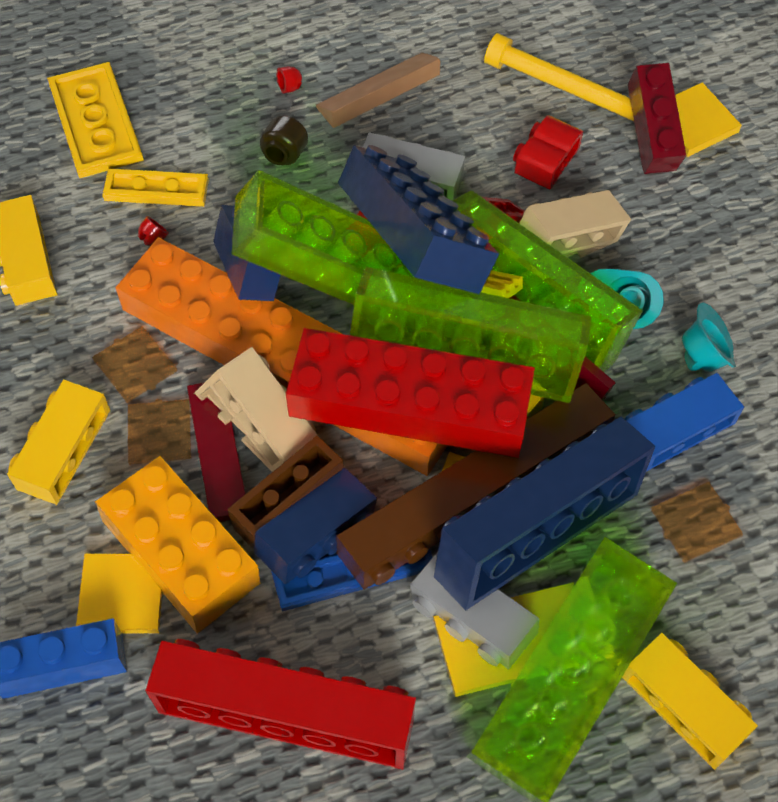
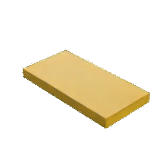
M110 62L47 78L79 178L108 171V168L115 169L144 161Z
M588 579L510 597L539 618L538 634L509 670L501 663L493 666L486 662L477 652L479 647L468 638L464 642L458 641L445 629L444 626L447 622L438 615L433 616L455 697L609 659L614 655Z

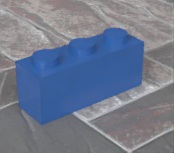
M715 373L706 379L698 377L692 380L683 391L675 395L673 393L663 395L655 402L654 406L645 411L637 409L627 415L625 420L655 445L647 468L648 471L734 425L744 406L720 375Z
M114 618L0 642V697L2 699L127 672L123 635Z

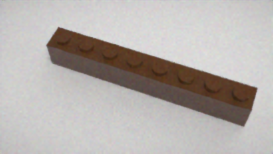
M585 383L526 420L519 458L474 451L337 535V555L363 590L374 583L376 585L385 583L394 575L396 569L407 562L409 564L418 562L427 554L429 548L439 543L442 527L449 519L457 515L463 516L474 509L481 499L486 496H495L503 491L513 479L527 476L545 459L552 460L562 454L572 442H581L589 437L601 424H610L614 421L616 414Z

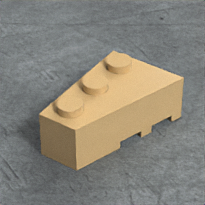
M609 190L595 193L589 192L585 195L561 198L541 204L535 203L528 206L524 211L523 217L504 253L526 283L533 280L534 272L550 266L552 270L562 267L560 262L562 259L576 253L582 258L617 242L631 221V218Z
M250 347L218 369L194 392L201 401L208 397L221 410L218 418L225 425L232 421L246 435L242 438V442L272 472L317 435L312 421L289 417L286 400L287 388L279 384L270 372V366L266 359L257 354L253 347Z

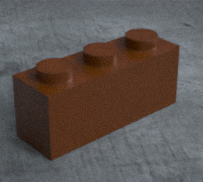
M316 435L227 509L233 529L254 550L255 532L344 468L343 459Z

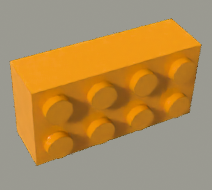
M161 456L151 461L95 501L102 522L128 553L132 554L161 588L162 593L197 634L260 584L258 565Z

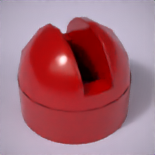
M286 66L277 69V83L283 94L294 92L300 88L302 74L297 68Z
M146 216L138 228V237L141 241L144 240L146 246H151L158 237L164 240L169 234L161 224L149 216Z

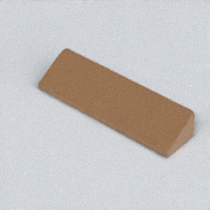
M422 52L316 104V108L329 124L335 128L440 75L441 61L436 56Z

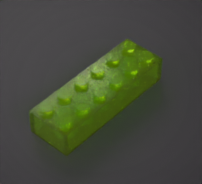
M260 170L235 195L232 255L418 332L423 329L432 315L439 316L445 311V297L442 285L415 278L367 219Z
M471 190L452 200L459 206L457 210L461 214L474 221L472 226L490 238L488 242L499 253L492 270L523 277V289L516 293L515 296L603 372L608 370L618 359L643 310ZM480 298L489 306L493 303L492 300Z
M365 266L355 296L350 335L535 367L531 395L570 403L589 344L591 317L480 292V294L415 277Z
M604 537L595 548L466 757L531 802H549L676 587L677 582Z

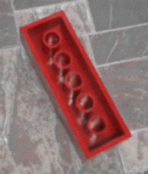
M304 328L286 391L289 417L519 458L535 367Z
M176 639L175 643L161 640L145 690L158 713L404 769L416 705V697L408 696L409 692L395 686H384L383 690L366 686L367 683L365 681L350 676L341 677V681L324 677L325 674L322 671L310 667H300L299 671L282 668L283 664L279 661L265 657L258 658L257 662L242 659L238 652L225 648H217L216 653L200 649L197 643L185 639Z

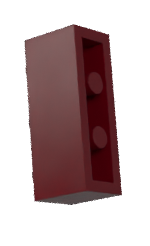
M670 64L638 65L627 85L644 174L677 171L686 157V150Z

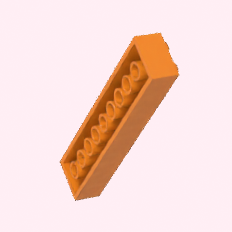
M159 237L115 287L124 311L223 365L250 347H253L257 354L266 359L270 366V372L279 384L286 388L289 384L304 328L342 334L274 298V301L239 300L226 272ZM334 425L425 476L429 475L448 446Z

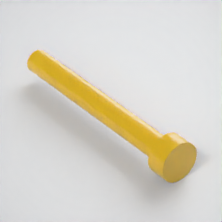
M496 33L491 39L485 53L484 63L500 69L504 64L634 121L629 97L512 47L513 40L504 35Z

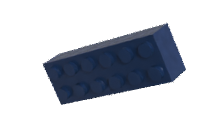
M354 145L338 184L411 274L418 279L480 294L499 256V253L488 242L490 238L472 226L474 221L457 210L459 206L443 195L444 190L429 181L430 176L416 167L417 162L400 154L397 158L388 156L387 152L373 145H368L367 149Z
M622 417L608 425L601 424L586 439L581 442H572L559 456L552 460L545 459L527 476L513 479L503 491L493 497H484L476 504L474 509L463 516L457 515L449 519L441 530V539L433 577L465 611L636 497L655 445Z

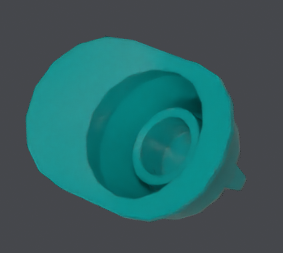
M598 269L583 279L577 291V305L582 315L590 322L601 326L625 329L644 328L656 320L664 304L663 291L659 282L651 275L637 271Z
M704 302L699 303L697 307V320L682 336V343L686 350L684 358L690 371L702 369L705 372H713L726 365L732 368L736 367L733 342L724 321L710 305Z

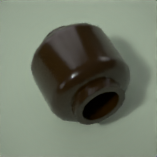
M277 116L272 119L260 138V148L265 158L273 164L282 166L295 163L308 144V133L301 122L289 116Z

